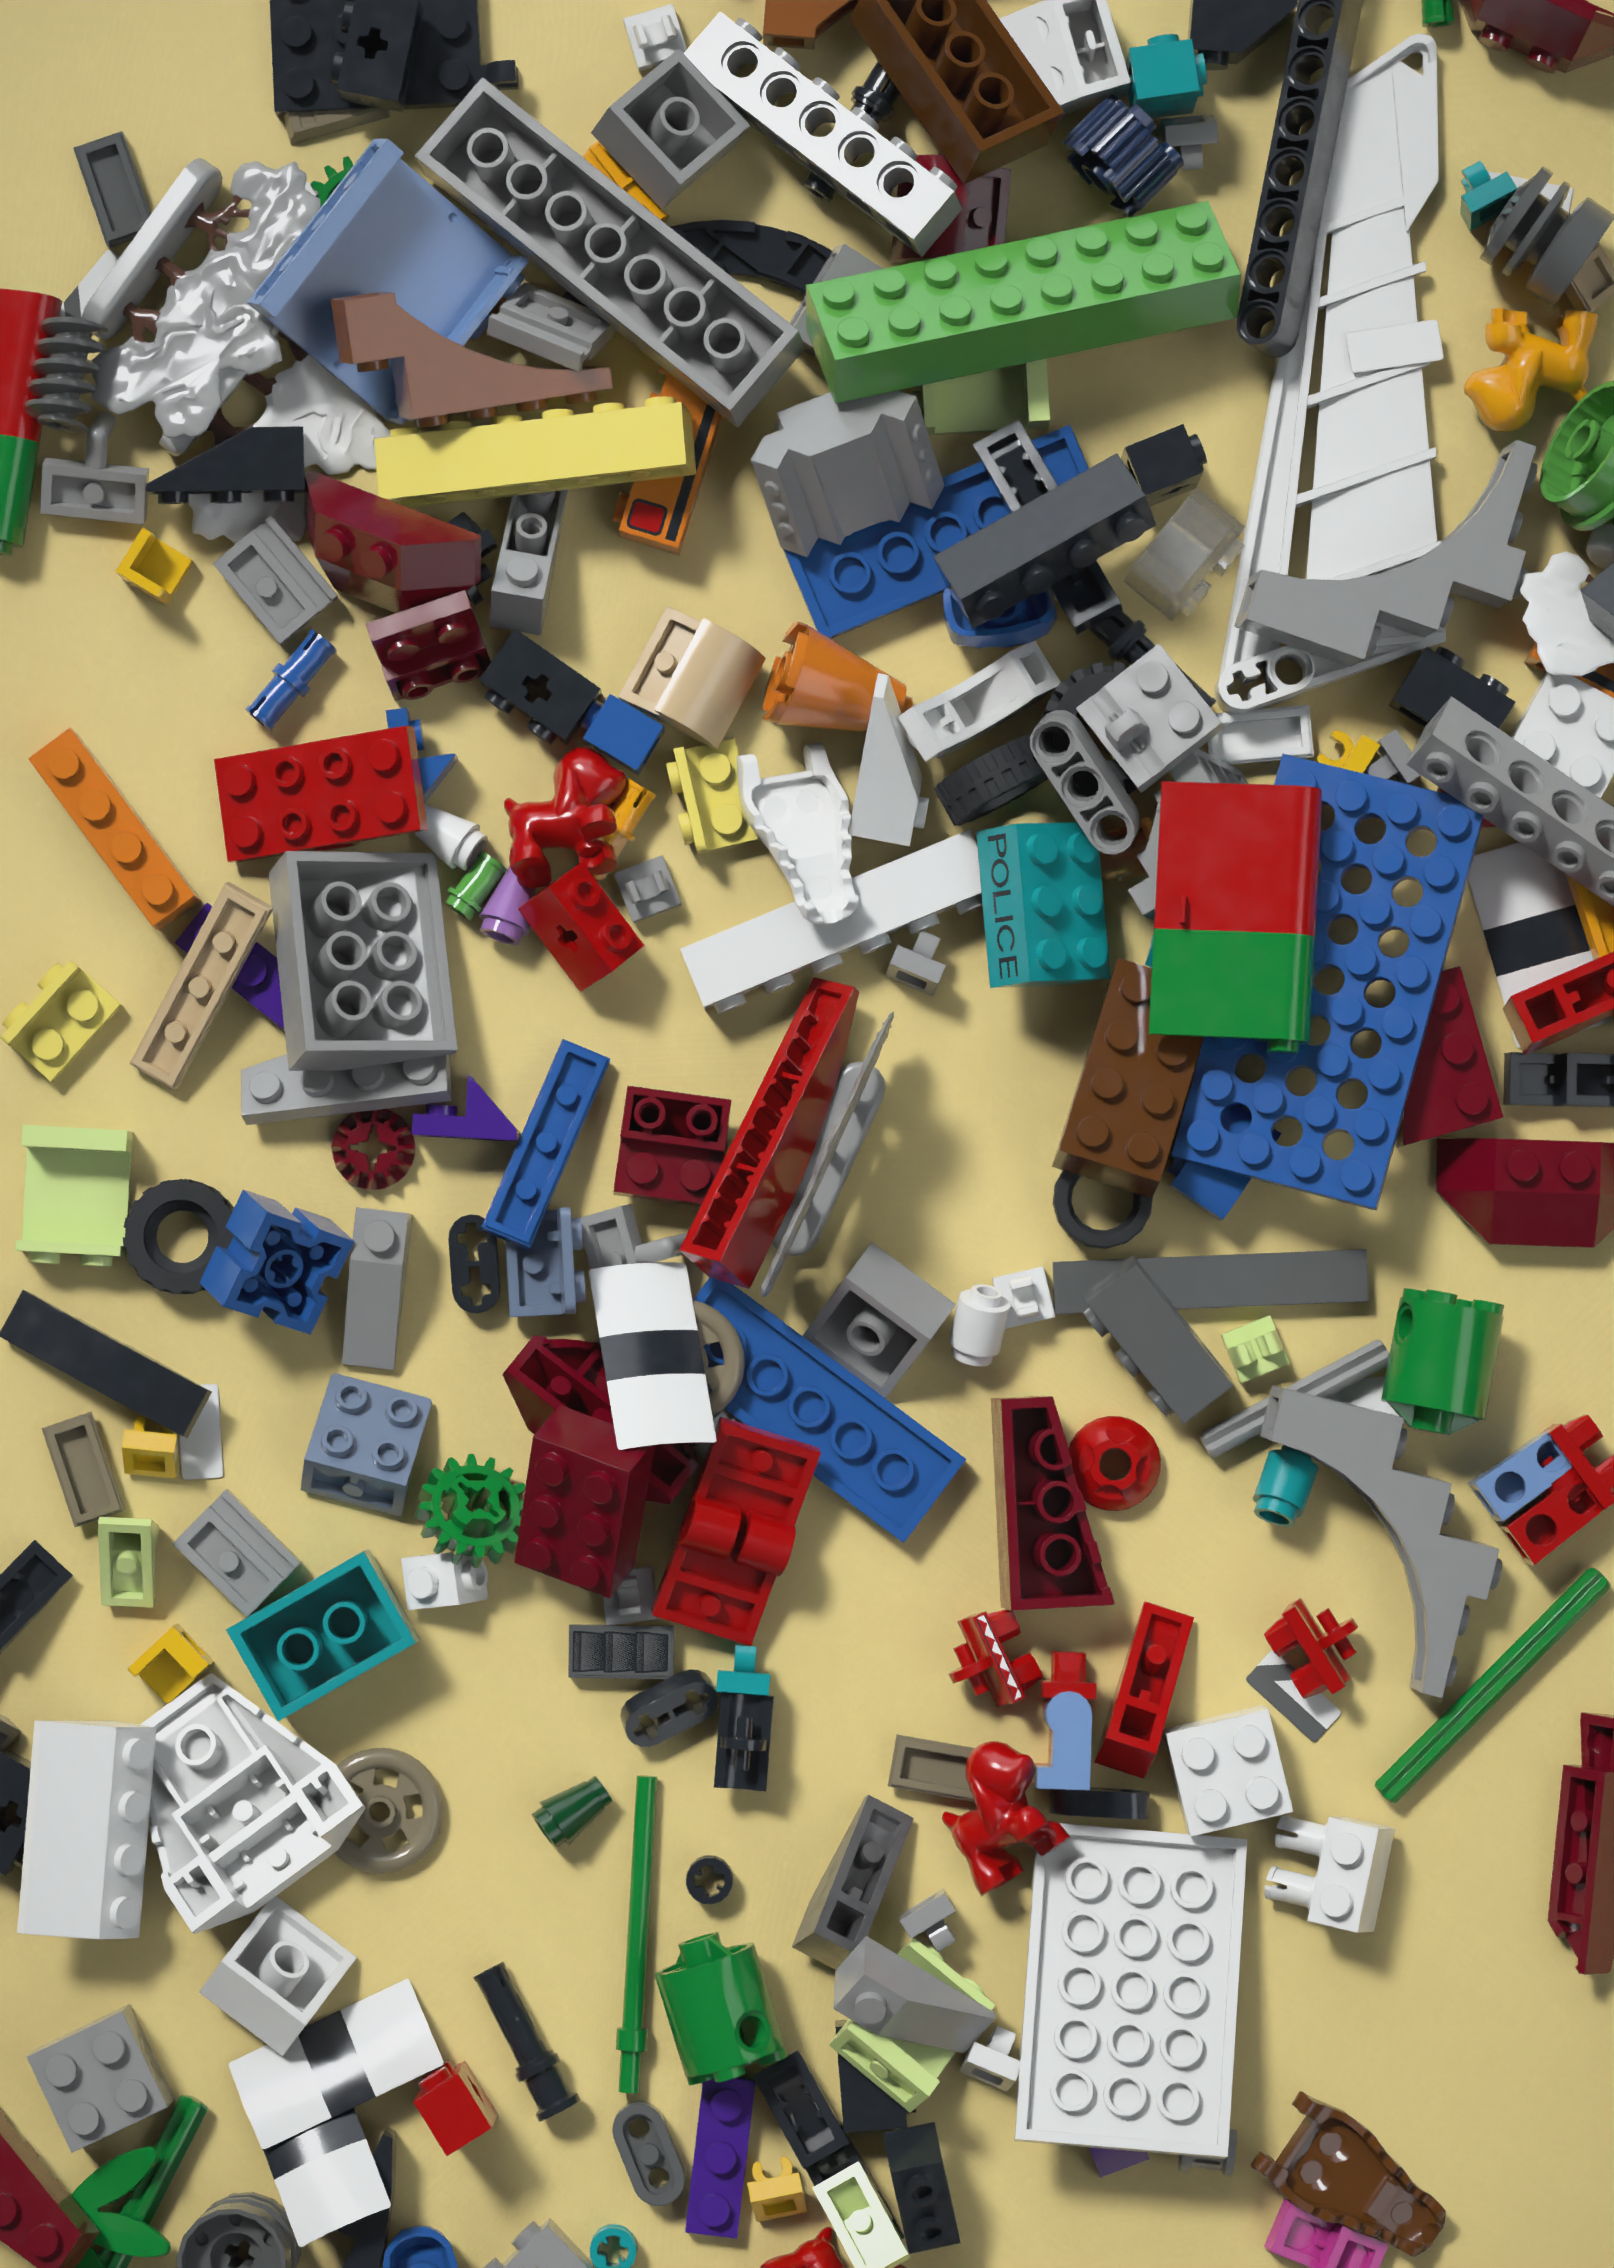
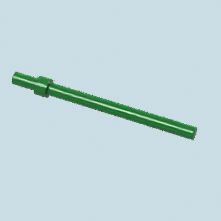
M637 1775L623 2020L622 2027H618L616 2033V2050L621 2051L618 2089L620 2093H639L642 2052L647 2051L648 2029L643 2028L657 1776Z

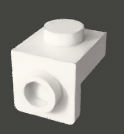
M453 1552L401 1558L407 1610L461 1605L486 1600L488 1598V1571L484 1560L482 1559L479 1568H473L470 1556L463 1555L457 1565L453 1564Z

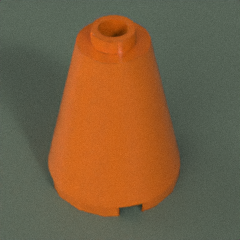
M799 621L792 623L782 642L791 644L789 651H785L782 658L775 657L768 678L762 710L767 711V713L763 716V720L780 725L867 732L878 673L889 674L809 625ZM889 675L902 714L912 707L913 699L906 696L907 686Z

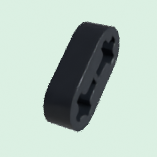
M469 1214L456 1220L449 1230L451 1283L453 1297L458 1306L467 1312L479 1314L494 1307L500 1297L497 1237L487 1233V1242H482L478 1245L479 1261H470L469 1248L465 1244H459L458 1234L466 1233L467 1224L476 1223L477 1230L483 1232L481 1231V1226L485 1218L480 1215ZM470 1267H479L481 1283L490 1284L491 1294L482 1296V1304L477 1306L473 1305L471 1297L462 1295V1286H467L471 1283Z
M689 1669L627 1700L621 1709L620 1718L627 1738L633 1744L640 1747H651L709 1718L717 1708L718 1696L712 1680L706 1673L700 1670ZM695 1690L700 1699L691 1703L686 1698L685 1693ZM647 1713L653 1720V1723L644 1727L643 1723L639 1722L638 1717Z
M1090 1787V1790L1050 1789L1049 1813L1082 1817L1149 1819L1150 1792Z

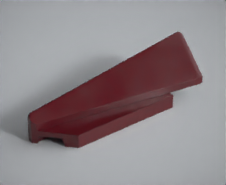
M1581 1712L1582 1765H1563L1547 1921L1557 1937L1567 1939L1578 1958V1965L1575 1968L1579 1974H1606L1611 1971L1614 1959V1715Z

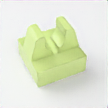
M1270 1315L1220 1334L1240 1383L1290 1364Z

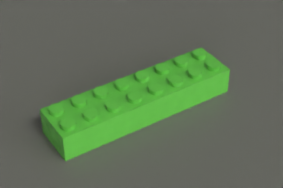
M1209 201L808 284L806 285V328L836 404L1235 319L1238 315L1241 273Z

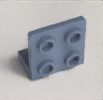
M336 1373L332 1374L304 1458L300 1490L401 1517L407 1500L411 1471L430 1413L431 1399Z

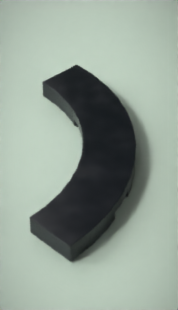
M710 220L670 227L729 275L763 279L790 289L803 297L806 296V285L813 284L825 262L832 254V250L803 235L774 227L758 225L750 221ZM568 291L562 296L565 299L587 307Z

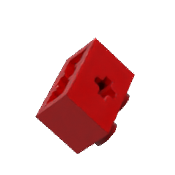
M580 862L552 881L518 908L580 992L613 972L645 946L583 862Z
M447 2060L442 2066L422 2076L424 2080L419 2083L421 2088L413 2103L446 2156H449L492 2129L498 2113L466 2061L453 2067L451 2062Z

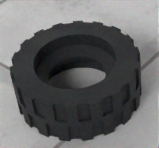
M1031 734L991 750L956 770V772L947 776L936 785L934 790L954 826H960L985 816L1023 796L1049 779L1030 748Z
M190 1179L167 1180L160 1182L155 1187L148 1188L143 1192V1196L138 1201L135 1200L130 1207L132 1210L129 1217L125 1218L123 1226L125 1228V1237H122L123 1247L126 1248L128 1254L126 1258L130 1266L134 1267L137 1275L143 1281H146L153 1288L172 1294H195L196 1292L205 1291L206 1289L199 1282L216 1246L228 1249L234 1235L225 1226L234 1207L215 1188ZM177 1211H189L196 1214L204 1221L208 1230V1243L204 1252L197 1259L186 1263H178L168 1259L161 1252L157 1243V1231L160 1223L169 1214Z

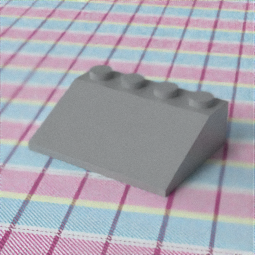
M285 851L268 874L272 907H274L272 913L288 1070L341 1071L455 1054L458 1048L436 854Z

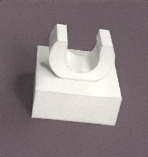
M673 3L623 18L639 72L657 67L679 48L683 53L687 51Z
M1043 1266L992 1278L993 1286L1002 1292V1296L1011 1305L1005 1329L1055 1317Z
M996 2026L986 2046L977 2042L972 2044L965 2054L959 2072L1007 2092L1016 2082L1019 2075L1020 2061L1008 2056L1016 2034Z

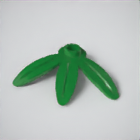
M141 2147L120 2154L96 2169L73 2193L68 2192L100 2231L93 2242L94 2244L120 2254L144 2258L162 2257L170 2252L171 2246L168 2239L152 2226L127 2215L100 2211V2207L108 2205L128 2194L146 2178L158 2160L157 2151L153 2147ZM91 2245L76 2268L106 2267Z

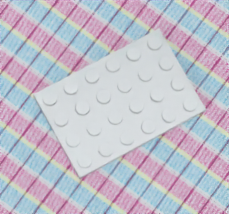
M1060 1823L1071 1838L1045 1856L1041 1857L1035 1850L1014 2141L1226 2159L1229 2147L1247 1839L1205 1835L1191 1837L1189 1834Z

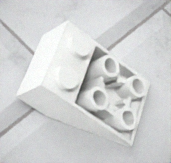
M1043 0L999 18L1065 112L1064 114L1098 105L1111 94L1118 98L1128 96L1131 81L1107 0Z

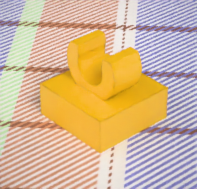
M1334 730L1329 738L1341 745L1343 749L1342 757L1338 760H1331L1320 753L1315 761L1364 773L1380 744L1362 734L1353 747V742L1346 733Z
M138 1416L134 1422V1430L124 1431L122 1443L124 1474L177 1478L179 1466L177 1434L164 1427L161 1433L146 1432L145 1416Z
M787 2156L781 2157L783 2170L780 2176L768 2179L764 2176L760 2162L753 2164L752 2174L754 2182H749L747 2185L756 2222L808 2212L799 2172L794 2173L791 2161Z

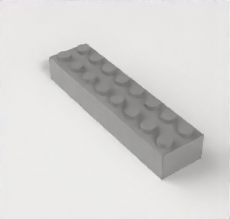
M483 77L416 153L415 158L427 178L737 428L805 350L799 330Z

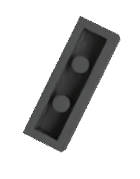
M1134 1255L1130 1256L1084 1292L1089 1308L1083 1314L1101 1337L1105 1336L1108 1332L1112 1334L1122 1347L1116 1352L1117 1357L1133 1377L1142 1372L1154 1388L1148 1392V1395L1166 1417L1175 1413L1181 1422L1185 1424L1233 1386L1227 1371Z

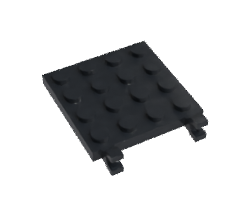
M270 0L274 111L276 116H283L288 112L376 108L342 101L336 90L337 84L331 83V69L336 52L344 53L348 33L341 32L344 7L347 1L354 2L355 0ZM419 0L424 13L403 110L457 107L482 77L498 90L519 89L518 67H516L515 60L494 61L481 65L478 0ZM379 39L375 40L372 48L364 47L369 59H375L377 51H386L382 41Z

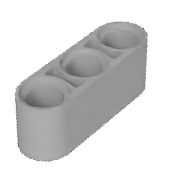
M1055 710L1047 713L1036 725L1030 737V748L1034 757L1091 844L1098 851L1105 854H1118L1125 851L1132 844L1141 827V816L1137 807L1081 721L1074 714L1065 710ZM1051 726L1062 728L1070 739L1069 747L1065 749L1052 748L1045 740V728ZM1078 771L1092 773L1098 781V791L1094 793L1079 791L1073 782V774ZM1107 815L1121 817L1126 823L1127 834L1122 837L1108 835L1103 829L1102 818Z

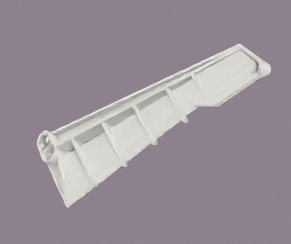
M1419 33L1408 37L1352 76L1347 82L1299 336L1295 347L1288 354L1276 358L1219 678L1214 691L1216 702L1224 712L1240 714L1263 709L1294 698L1307 691L1446 641L1445 627H1439L1438 631L1423 638L1376 621L1375 625L1381 627V634L1371 657L1365 656V660L1350 667L1289 645L1280 647V642L1234 627L1249 577L1260 570L1288 575L1295 508L1312 503L1306 579L1346 580L1381 574L1415 561L1441 543V540L1437 541L1430 460L1436 458V447L1429 449L1422 368L1431 365V362L1354 373L1351 369L1346 340L1348 332L1418 322L1414 276L1426 272V261L1415 265L1412 264L1409 228L1439 181L1437 46L1435 40L1426 34ZM1412 53H1419L1422 56V75L1401 61ZM1332 233L1327 295L1320 297L1326 235ZM1326 308L1320 392L1308 396L1317 314L1319 310ZM1319 405L1313 489L1297 494L1306 411ZM1284 659L1295 661L1302 669V680L1293 685L1281 682L1275 673L1276 663ZM1258 668H1263L1264 684L1253 687L1247 694L1246 701H1242L1238 694L1229 695L1227 690L1233 684L1234 678L1238 677L1241 684L1257 681L1261 675ZM1265 685L1271 692L1270 694L1265 693Z

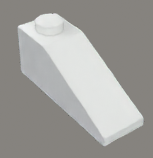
M878 673L848 834L910 846L913 827L924 829L929 798L919 796L923 776L913 746L907 738L906 730L898 719L901 711L889 675Z

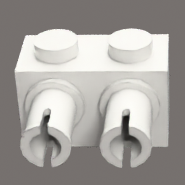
M1286 1814L1282 1815L1277 1829L1294 1832L1298 1836L1285 1833L1283 1835L1276 1834V1847L1318 1856V1871L1316 1876L1313 1877L1272 1866L1266 1880L1285 1884L1287 1888L1277 1885H1265V1898L1307 1907L1309 1912L1307 1921L1356 1933L1374 1932L1395 1828L1349 1817H1329L1327 1824L1322 1825L1293 1818Z

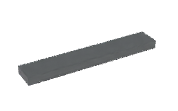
M1366 1249L1136 1258L1176 1309L1369 1301ZM1127 1259L1052 1262L1054 1314L1083 1313L1087 1310L1089 1306L1086 1303L1084 1292Z

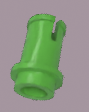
M482 851L477 855L478 858L456 888L449 887L447 890L450 896L445 904L469 921H471L475 914H481L483 911L481 905L501 876L507 871L501 863Z

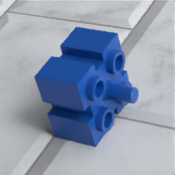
M243 1189L225 1226L234 1235L228 1249L216 1246L199 1283L223 1307L259 1318L261 1311H263L276 1324L311 1335L328 1299L320 1290V1287L326 1275L338 1278L355 1241L329 1218L297 1207L294 1208L291 1214L278 1201Z

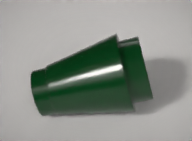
M594 1776L587 1782L584 1781L539 1802L541 1808L532 1813V1817L547 1840L556 1849L564 1842L570 1845L605 1807L613 1801L602 1783Z

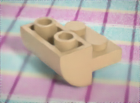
M667 606L618 698L633 708L668 723L675 731L718 749L766 658L749 643L717 624L704 618L701 622Z

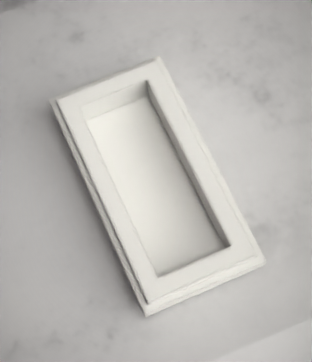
M1309 705L1258 709L1240 714L1232 712L1216 713V716L1225 728L1208 741L1209 755L1227 764L1281 760L1282 754L1298 758L1314 757Z

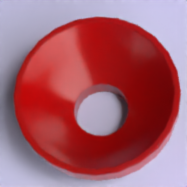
M1121 1416L1097 1418L1085 1424L1075 1434L1069 1444V1452L1072 1458L1071 1464L1079 1490L1082 1491L1084 1501L1093 1507L1105 1511L1130 1509L1147 1498L1157 1484L1161 1469L1159 1448L1153 1436L1145 1427L1134 1420ZM1119 1448L1128 1454L1131 1466L1124 1478L1110 1480L1101 1473L1099 1468L1100 1457L1108 1449Z

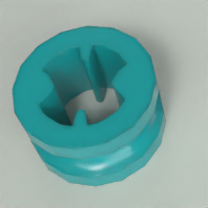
M608 2224L600 2228L593 2235L589 2248L590 2259L596 2268H630L637 2254V2241L627 2227L619 2224ZM608 2236L620 2237V2246L628 2248V2255L626 2258L619 2255L618 2263L607 2262V2253L599 2251V2243L603 2241L605 2244H608Z

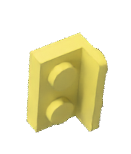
M735 738L722 740L718 749L706 744L684 749V747L673 749L676 761L666 763L673 794L684 793L688 812L678 814L684 844L695 842L697 854L699 855L758 841V836L749 825L740 803L737 776V756L739 754Z
M71 960L64 967L60 963H56L50 968L37 985L42 989L41 993L29 1006L24 1001L18 1004L2 1023L7 1030L0 1039L13 1047L50 1082H54L123 1006L85 970Z

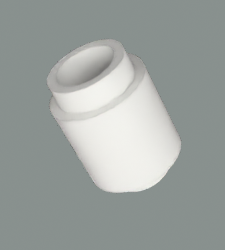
M977 1284L972 1286V1289L964 1290L959 1294L949 1342L953 1346L952 1356L956 1360L972 1366H987L992 1363L993 1356L999 1354L1011 1307L1010 1302L1002 1296V1292L999 1289L990 1285Z

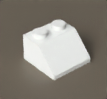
M275 1896L262 1908L220 1962L199 1993L283 2056L357 1957L279 1897Z

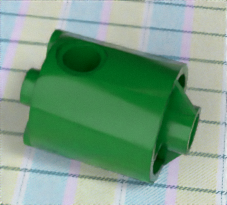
M1404 1288L1403 1295L1399 1300L1381 1401L1388 1403L1400 1417H1403L1404 1422L1409 1428L1450 1435L1479 1420H1485L1504 1316H1502L1504 1305L1473 1299V1301L1457 1299L1458 1295L1428 1289L1421 1291Z
M713 1932L678 1944L680 1954L676 1963L656 1972L655 1978L688 2084L695 2085L714 2078L716 2082L727 2081L744 2075L746 2073L744 2066L757 2062L758 2066L788 2057L754 1942L725 1948L721 1943L719 1933Z

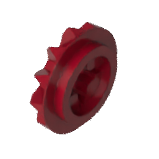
M378 1109L350 1113L337 1126L331 1149L337 1170L348 1182L363 1189L379 1190L396 1184L408 1173L415 1157V1140L409 1125L401 1116L389 1109ZM372 1125H376L375 1133H378L379 1142L387 1143L388 1146H396V1151H387V1153L378 1155L377 1163H374V1171H370L371 1163H368L367 1154L360 1153L359 1150H351V1145H359V1143L368 1141L369 1133H372Z

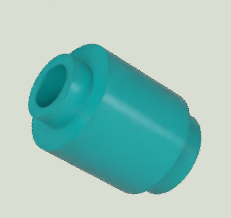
M1283 1445L1281 1450L1269 1451L1253 1496V1500L1256 1503L1254 1513L1257 1517L1273 1525L1292 1527L1296 1518L1303 1515L1318 1472V1466L1311 1461L1310 1456L1286 1445Z

